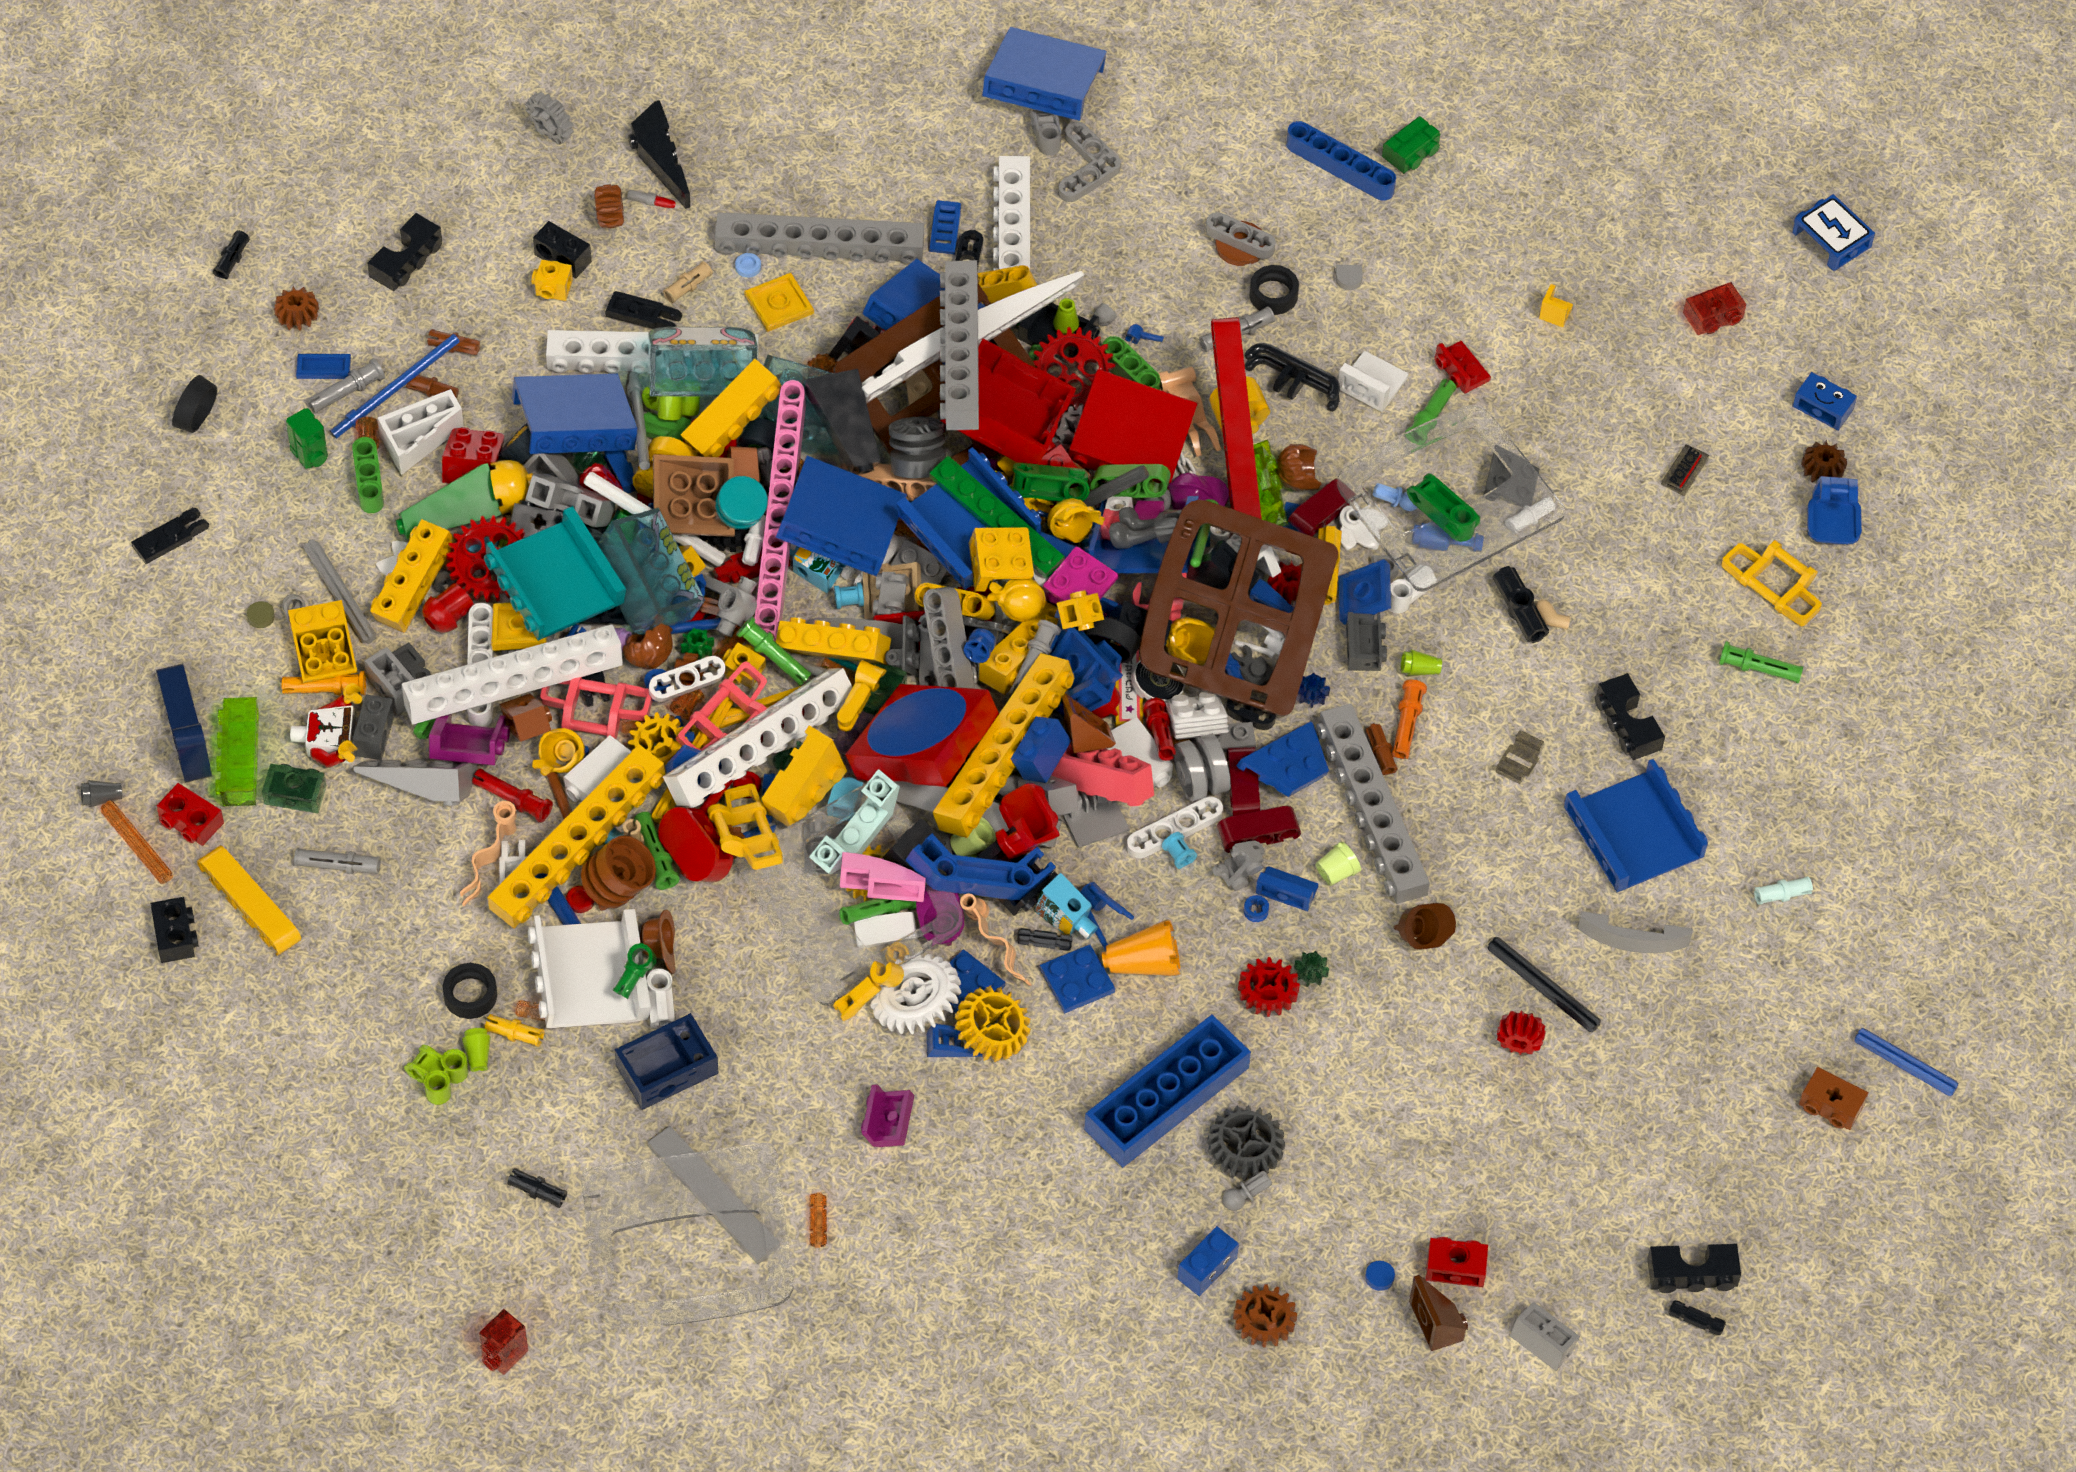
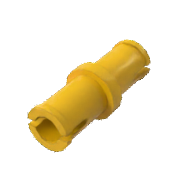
M489 1014L487 1017L488 1020H491L485 1023L487 1032L505 1036L512 1042L519 1040L537 1047L542 1044V1041H539V1039L543 1040L544 1029L522 1024L521 1020L518 1019L511 1021L494 1016L493 1014Z

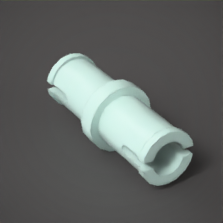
M1808 876L1791 881L1782 879L1778 880L1777 884L1755 887L1754 896L1759 905L1777 900L1786 902L1791 897L1812 894L1813 885Z

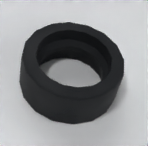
M1281 265L1261 267L1251 278L1249 298L1252 305L1259 311L1268 306L1274 315L1287 313L1294 308L1298 301L1299 281L1290 269ZM1278 281L1289 288V294L1280 298H1270L1259 291V286L1265 282Z
M464 963L452 968L445 976L442 985L446 1007L459 1018L474 1019L482 1017L495 1006L498 996L494 975L488 968L477 963ZM471 978L484 982L487 992L478 1001L467 1003L459 1001L454 997L453 990L457 983Z

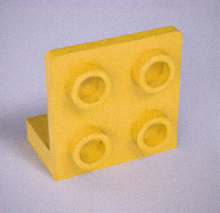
M1028 528L974 529L969 541L975 592L986 591L989 582L993 581V579L1033 578L1034 570Z

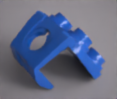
M1820 476L1813 489L1812 499L1807 507L1808 535L1811 539L1820 543L1846 545L1856 543L1860 539L1862 531L1861 505L1858 503V479Z

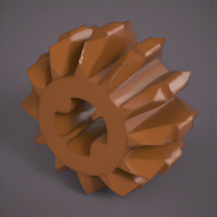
M611 184L596 187L594 195L598 224L601 228L622 226L624 223V208L620 187Z
M293 286L290 292L283 290L282 296H276L275 316L278 318L281 326L286 324L289 331L294 325H297V328L301 331L302 324L311 327V321H317L319 303L315 299L313 291L307 292L304 287L296 290Z

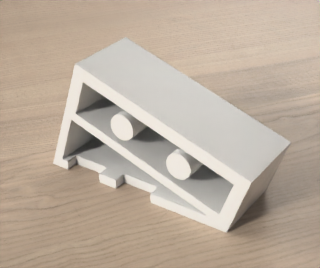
M451 389L377 418L380 438L401 475L448 440L454 428L464 427L462 408Z

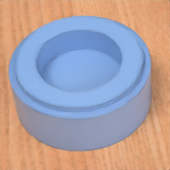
M752 253L741 254L735 261L736 272L742 277L750 278L756 276L761 271L760 258Z

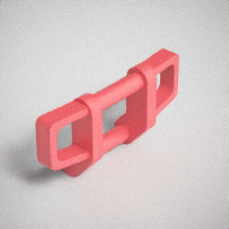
M743 662L729 679H724L719 684L720 689L700 711H695L690 716L689 723L676 736V741L681 746L687 745L698 749L685 738V733L693 724L711 740L702 749H698L701 751L728 735L723 733L708 719L727 696L744 712L751 715L744 724L765 711L767 708L763 704L756 702L755 699L766 685L767 679L749 662ZM742 671L747 672L758 683L757 689L750 698L732 682Z
M582 677L558 683L569 685L566 700L547 696L550 686L542 688L540 694L543 705L563 709L561 728L605 735L607 737L611 735L615 739L618 736L620 719L645 721L644 716H649L653 702L647 688L618 682L616 685L585 680ZM580 690L614 695L608 725L574 720V711ZM626 694L646 698L644 708L641 711L623 709Z

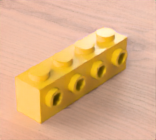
M754 359L681 434L682 438L701 457H719L723 453L724 447L731 440L737 439L741 435L743 428L760 415L762 408L768 402L778 397L782 387L781 383L775 375L758 360Z
M421 519L418 526L412 529L406 548L398 554L396 566L386 576L382 591L373 599L370 612L376 621L403 633L406 632L447 558L446 553L451 551L448 544L456 542L449 530Z
M1045 601L1044 609L1036 618L1022 622L995 646L989 659L986 662L979 663V680L1004 695L1009 692L1028 654V643L1034 639L1039 628L1037 625L1039 620H1046L1057 625L1058 618H1054L1058 608Z
M790 617V621L779 620L776 643L788 653L858 662L864 660L869 663L887 665L885 654L890 649L891 638L881 634V629L864 626L863 631L855 630L856 626L840 623L838 628L830 627L831 623L815 620L814 624H806L805 619Z

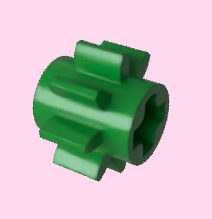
M693 628L688 634H683L681 653L698 654V660L706 656H712L714 637L708 638L706 629Z

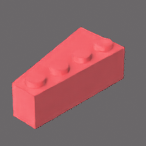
M1069 744L1052 773L1054 777L1076 784L1077 791L1085 792L1086 795L1101 796L1108 801H1120L1127 803L1129 806L1142 805L1145 800L1154 796L1151 764L1131 755L1123 757L1121 750L1116 748L1074 753Z

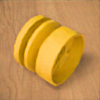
M665 436L653 438L648 445L650 468L642 470L638 466V470L632 478L633 485L638 493L653 499L654 454L698 457L699 455L692 447L681 440Z

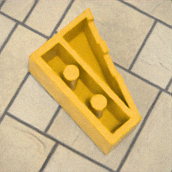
M810 725L805 730L808 736L799 749L794 747L790 755L793 756V759L786 770L782 771L780 769L761 798L768 814L791 829L806 817L807 813L824 798L825 794L847 772L833 739Z

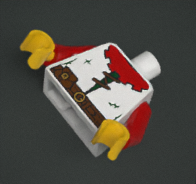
M350 683L344 688L343 695L333 702L317 710L309 711L307 726H291V742H305L307 757H312L313 760L327 768L340 763L353 762L355 756L352 752L357 751L358 748L352 741L355 714L354 708L351 705L352 702L354 704L362 702V696L358 694L361 688L354 683Z

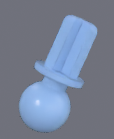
M1380 483L1375 485L1372 493L1374 497L1391 502L1392 507H1396L1399 503L1400 507L1406 511L1417 509L1408 498L1407 491L1402 493L1401 487L1398 486L1394 489Z

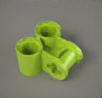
M663 382L658 387L652 385L645 387L642 393V400L647 408L658 411V418L663 420H679L682 415L695 416L699 414L701 387L695 384L676 385L671 382Z
M423 1044L419 1047V1053L413 1061L408 1062L404 1066L405 1071L410 1077L420 1083H424L427 1100L435 1105L444 1104L450 1099V1083L458 1084L463 1082L468 1076L467 1057L459 1049H450L441 1055L430 1046ZM453 1065H459V1066H460L459 1068H456V1069H451V1068H450V1067L453 1066ZM436 1086H442V1087H443V1088L440 1089V1090H434V1089H433V1088L436 1087Z

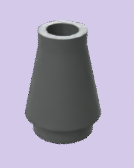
M87 780V783H81L82 805L94 807L122 799L121 783Z

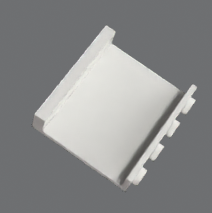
M635 909L624 910L621 921L541 927L540 915L534 916L532 927H528L529 944H534L535 951L531 953L533 969L537 968L538 976L535 977L536 993H541L542 1001H539L540 1018H545L546 1028L648 1020L651 1005L646 974L643 978L640 977L629 999L613 991V988H615L625 971L624 965L628 960L627 954L629 949L633 945L640 943ZM642 951L635 957V962L638 965L644 964Z

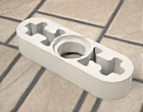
M709 656L656 675L650 681L649 694L655 701L664 702L717 683L724 676L725 664L719 657ZM708 664H712L713 667H719L717 675L713 676L711 672L705 673L702 676L703 681H700V675L696 668L699 667L701 673L708 670ZM684 672H689L693 674L695 682L692 685L685 686L679 681V676ZM670 677H674V683L678 689L674 690V685L666 688L665 694L654 690L657 688L658 682H661L663 686L671 684L672 680Z

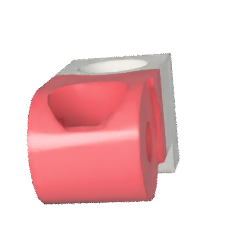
M1112 496L1107 499L1103 513L1105 521L1101 525L1103 540H1110L1109 530L1111 524L1120 522V509H1114V505L1122 504L1125 505L1124 507L1133 508L1132 497Z

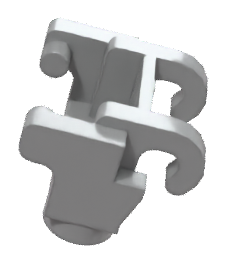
M895 572L877 574L876 589L880 590L879 600H874L873 602L874 616L905 612L906 586L909 584V578L906 574H896Z
M1257 841L1235 844L1232 847V857L1227 858L1224 864L1215 865L1212 868L1214 875L1222 876L1227 886H1232L1234 891L1247 886L1249 883L1247 877L1263 869L1261 863L1264 861L1262 858L1264 848Z

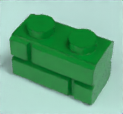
M1418 116L1383 144L1382 157L1403 174L1410 169L1415 170L1426 156H1433L1439 150L1440 131L1434 126L1429 125L1421 116Z
M304 408L288 417L286 426L290 451L296 458H299V462L305 469H310L313 466L319 467L323 465L328 457L324 426L318 419H315V415L309 408Z

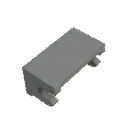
M1535 1302L1517 1317L1510 1334L1511 1338L1555 1371L1562 1365L1564 1358L1572 1354L1580 1338L1578 1334Z

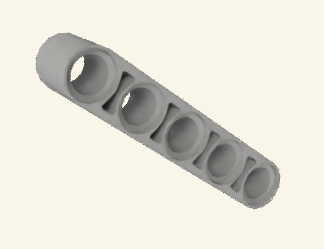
M952 587L930 589L924 595L923 604L937 685L975 689L971 662L964 654V645L967 639L958 592Z

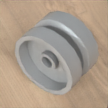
M1213 733L1198 737L1195 745L1190 740L1174 744L1176 755H1173L1175 770L1185 796L1190 802L1206 798L1208 790L1213 795L1230 790V774L1225 754Z

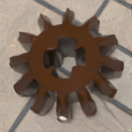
M1827 440L1823 445L1815 441L1812 447H1807L1804 457H1802L1801 465L1804 468V476H1811L1812 483L1819 479L1820 476L1842 478L1847 467L1844 450H1837V443L1830 446Z

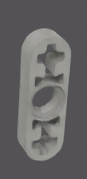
M1216 212L1207 217L1206 233L1210 237L1260 259L1270 258L1274 254L1276 241L1271 234L1223 213ZM1237 232H1243L1248 237L1245 239H1237L1234 237V234Z

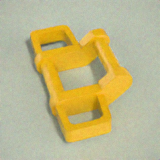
M1774 540L1762 556L1743 543H1738L1723 557L1721 566L1744 587L1749 586L1772 603L1776 611L1799 626H1805L1820 612L1821 601L1807 590L1818 571L1811 566L1809 568L1785 551L1782 548V544ZM1739 554L1754 562L1744 573L1730 562ZM1775 557L1801 575L1798 582L1782 597L1756 579L1772 563ZM1798 597H1801L1813 607L1805 615H1801L1789 607Z
M754 784L726 790V806L715 804L708 808L707 813L710 820L715 823L721 838L719 844L724 852L738 857H745L754 870L783 863L777 835L772 833L766 818V808L761 802ZM748 796L754 800V803L732 808L731 802L733 800ZM756 820L761 834L741 839L732 835L727 825L735 826ZM773 850L775 853L760 858L753 856L754 854Z

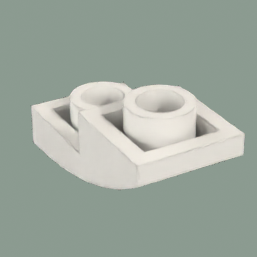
M913 912L879 915L854 922L857 946L860 949L918 940Z

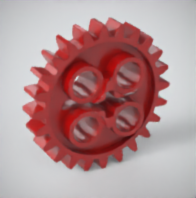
M1068 327L1066 335H1063L1058 329V337L1055 339L1048 334L1049 343L1046 344L1041 341L1039 343L1043 351H1034V355L1039 358L1033 361L1037 369L1047 372L1051 366H1058L1061 368L1062 373L1056 378L1069 385L1077 382L1082 386L1081 392L1073 395L1065 412L1068 411L1070 406H1073L1074 410H1077L1080 405L1085 406L1092 384L1088 386L1075 373L1068 375V368L1054 358L1055 355H1059L1071 367L1077 365L1078 373L1091 381V383H1093L1096 373L1088 374L1084 371L1087 363L1094 362L1099 366V370L1110 373L1109 370L1116 368L1115 364L1108 363L1113 358V354L1104 353L1108 349V344L1099 346L1101 337L1098 336L1092 340V331L1089 330L1084 336L1082 335L1081 327L1078 328L1076 334H1072L1071 328ZM1075 346L1079 352L1075 357L1068 358L1064 354L1065 348Z
M492 515L490 522H486L484 516H481L480 524H476L471 519V528L468 529L462 525L463 534H453L457 543L448 544L449 549L453 551L446 553L447 560L452 561L446 564L447 569L453 571L450 574L451 580H457L456 584L461 588L465 586L464 590L468 595L474 592V599L476 601L481 595H484L486 603L489 602L491 596H495L497 602H500V594L503 593L509 599V594L507 591H502L497 579L495 581L491 579V572L484 561V555H486L484 538L489 537V540L494 545L498 540L504 539L508 541L507 545L523 539L525 531L523 528L516 531V522L507 526L506 517H503L500 523H497L495 515ZM472 545L481 546L480 551L477 553H470L468 549ZM478 569L486 571L485 576L482 578H474L473 574Z

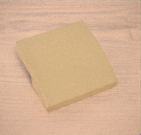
M917 562L893 566L888 563L882 564L879 573L895 572L896 574H906L909 578L905 594V612L922 611L923 607L918 605L914 598L916 588L921 584L920 564ZM863 572L865 619L873 620L874 600H879L880 590L876 589V576Z

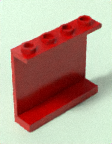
M1097 369L1068 455L1072 461L1082 468L1086 467L1095 471L1102 465L1161 464L1170 470L1171 478L1169 483H1171L1198 403ZM1152 479L1156 483H1162L1159 479Z

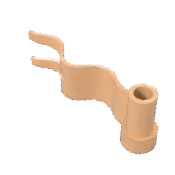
M1191 366L1170 373L1168 371L1159 372L1160 387H1162L1159 390L1198 403L1188 431L1196 457L1202 456L1198 432L1194 428V423L1208 434L1214 449L1220 451L1221 447L1216 431L1207 422L1201 397L1192 383L1196 382L1194 368Z
M501 801L494 806L493 814L495 821L498 823L495 843L488 848L475 852L472 856L471 862L475 879L460 891V896L462 897L476 886L477 889L463 901V906L481 892L478 869L484 865L496 862L501 857L503 837L516 832V809L509 801Z
M964 894L960 899V905L969 918L973 921H978L981 934L994 945L1006 946L1005 968L1014 977L1032 986L1021 974L1014 971L1015 948L1002 937L989 936L988 923L986 921L989 915L988 904L981 898H976L973 894Z

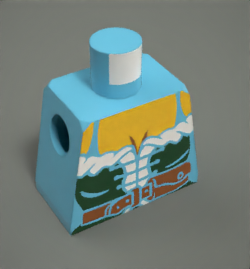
M793 544L790 546V556L793 557V572L828 594L846 565Z
M1062 873L1058 874L1041 891L1034 912L1061 933L1072 934L1077 930L1083 937L1089 939L1098 929V926L1088 918L1092 908L1091 903Z

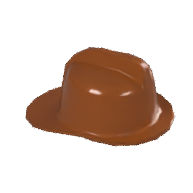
M666 909L662 911L660 917L643 923L641 926L640 943L651 948L656 958L664 959L669 972L674 974L676 971L673 949L675 926L670 911ZM643 951V953L649 957L648 952Z

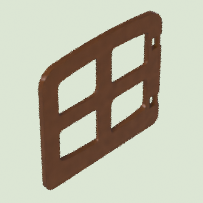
M978 283V304L983 302L986 307L991 302ZM940 296L838 361L834 366L833 373L858 369L862 384L866 379L872 377L882 367L896 358L898 352L944 327L945 325L940 324V309H945V306H940ZM1010 328L991 339L993 344L1017 356L1028 365L1035 367L1034 362ZM940 360L922 369L932 384L931 391L895 415L890 416L877 397L867 403L873 432L889 455L894 449L890 446L891 436L889 435V425L892 422L908 417H929L940 409V403H945V400L940 399V384H945V381L940 380V365H943ZM969 437L972 445L951 458L961 466L969 460L968 450L972 447L978 454L983 453L988 459L993 458L999 452Z
M1191 501L1180 512L1155 580L1139 647V657L1142 665L1146 670L1155 675L1182 682L1185 685L1244 705L1259 708L1262 711L1277 716H1287L1292 712L1338 559L1337 547L1330 542L1210 501ZM1204 524L1236 534L1241 538V544L1229 584L1223 590L1182 576V570L1199 527ZM1263 545L1297 555L1302 560L1300 582L1291 613L1257 603L1248 596L1249 586L1260 549ZM1174 598H1181L1213 609L1218 614L1216 628L1203 666L1171 656L1164 651L1166 629ZM1241 621H1249L1281 632L1284 635V641L1275 667L1267 684L1264 686L1225 673L1236 630ZM1172 664L1187 668L1185 676L1170 672ZM1252 690L1267 695L1265 703L1250 699Z

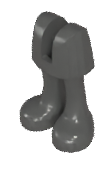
M1131 507L1121 508L1119 512L1120 522L1112 523L1110 526V540L1117 549L1131 548L1134 545L1158 538L1161 544L1167 543L1181 510H1166L1154 519L1140 520L1135 509Z

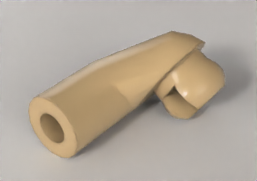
M1539 600L1535 604L1547 626L1568 629L1570 616L1557 614L1551 603L1547 600Z

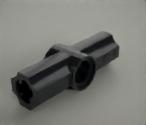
M1506 566L1501 568L1493 575V580L1508 606L1509 616L1516 620L1527 642L1536 643L1541 641L1549 634V629L1534 603L1533 592L1525 587L1515 567Z

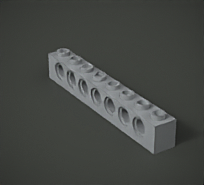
M717 212L715 251H721L724 254L740 252L755 255L773 254L776 257L796 255L806 259L815 256L825 257L829 260L851 258L854 261L871 259L882 263L903 261L906 264H910L916 258L922 262L924 223Z
M977 260L945 261V272H940V287L945 288V290L940 291V306H945V309H940V324L945 325V327L940 328V342L945 344V346H940V361L945 362V365H940V380L945 381V384H940V399L945 400V403H940L941 419H946V430H979Z
M1352 703L1322 711L1319 723L1316 725L1318 736L1320 739L1326 740L1328 759L1335 761L1337 780L1340 784H1345L1347 803L1349 806L1354 805L1356 824L1359 829L1364 828L1366 847L1369 851L1373 850L1376 856L1374 858L1377 872L1379 874L1383 873L1386 879L1384 887L1389 897L1393 896L1396 904L1428 896L1430 882ZM1386 848H1392L1394 851L1387 850Z

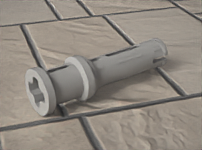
M372 358L369 360V364L358 370H351L349 376L306 399L307 403L316 414L356 390L363 391L370 383L378 379H385V374L377 360Z
M1042 619L1039 620L1037 624L1039 628L1035 637L1028 643L1029 651L1008 693L1010 697L1039 654L1050 655L1052 651L1050 647L1055 636L1061 632V629L1054 623Z

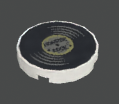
M1141 660L1135 665L1131 675L1132 686L1137 695L1142 699L1143 697L1147 700L1160 698L1166 702L1175 695H1182L1185 684L1151 673L1142 665ZM1172 664L1170 672L1184 676L1180 667Z

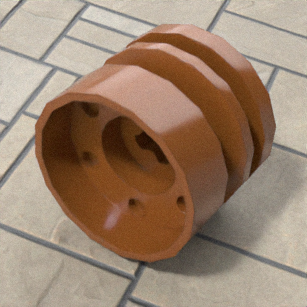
M618 836L589 857L582 865V885L588 896L597 904L605 908L616 909L628 903L636 894H639L651 884L656 873L655 861L649 849L641 841L631 836Z

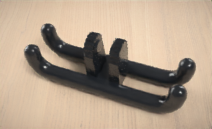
M1257 343L1245 352V358L1248 360L1245 363V370L1252 371L1257 365L1264 364L1281 372L1274 383V391L1279 393L1292 377L1295 380L1288 390V398L1294 399L1303 385L1306 384L1327 395L1329 399L1327 404L1328 411L1333 412L1337 409L1340 402V383L1332 374L1271 344Z

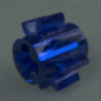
M1315 673L1306 677L1303 676L1298 695H1300L1299 703L1305 702L1310 704L1311 708L1318 703L1324 705L1325 696H1329L1330 687L1325 686L1326 677L1321 678Z

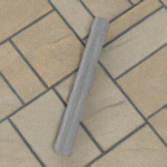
M313 539L309 540L304 545V550L335 600H342L345 616L363 643H372L376 639V633L319 542Z

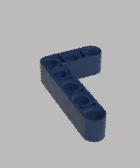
M178 664L157 669L156 673L177 749L180 767L183 772L184 782L212 777L201 723L198 722L184 665Z

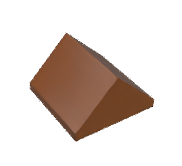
M1066 693L1062 696L1065 730L1071 739L1070 745L1074 753L1112 748L1116 744L1107 722Z

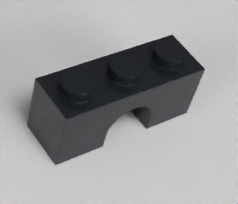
M415 213L400 229L401 242L408 247L407 249L396 252L383 246L367 263L369 277L392 291H395L399 286H404L408 282L410 274L415 269H421L426 262V258L432 252H437L442 245L441 227L418 213Z
M1626 673L1599 683L1595 703L1600 711L1604 710L1610 730L1612 732L1616 731L1620 737L1619 743L1622 751L1625 754L1629 753L1632 760H1636L1661 751L1665 735L1653 715L1644 719H1637L1628 714L1627 711L1638 707L1640 693L1629 674Z
M1709 1244L1705 1254V1263L1700 1266L1687 1264L1681 1257L1679 1246H1651L1647 1257L1651 1290L1659 1289L1661 1293H1671L1676 1289L1687 1288L1690 1292H1700L1705 1288L1716 1287L1719 1291H1729L1734 1287H1738L1741 1278L1737 1244Z

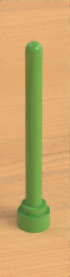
M1207 499V500H1206V501H1210V502H1213V503L1218 504V502H1216L1215 500H1212V499ZM1204 524L1199 527L1190 560L1192 567L1196 568L1201 564L1211 528L1209 525Z

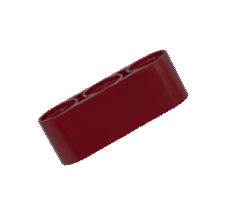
M1335 478L1301 504L1291 514L1288 522L1300 533L1313 537L1320 528H1324L1336 519L1344 507L1352 505L1357 496L1339 479Z
M1255 747L1227 748L1231 784L1230 805L1233 808L1232 816L1260 811L1258 774L1247 767L1242 771L1236 766L1242 758L1255 752Z
M1280 806L1222 819L1217 824L1221 842L1226 853H1231L1230 850H1233L1232 847L1237 843L1257 841L1260 844L1266 843L1270 845L1284 842L1283 839L1293 837V840L1301 835L1294 808L1291 806Z

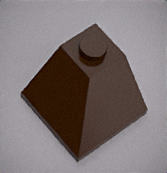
M1420 1275L1414 1276L1409 1303L1430 1350L1434 1351L1464 1341L1466 1330H1468V1323L1464 1314H1459L1456 1305Z

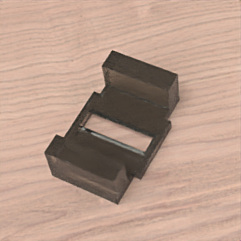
M1519 730L1515 743L1513 745L1510 744L1499 761L1496 773L1521 784L1525 776L1528 777L1539 761L1540 758L1538 756L1543 749L1544 741ZM1510 752L1533 765L1531 768H1528L1506 756Z

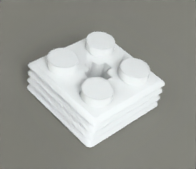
M1205 691L1196 697L1175 695L1171 700L1165 702L1167 706L1166 713H1168L1171 720L1170 728L1177 740L1197 738L1212 733L1214 735H1221L1229 732L1227 724L1228 715L1218 695Z

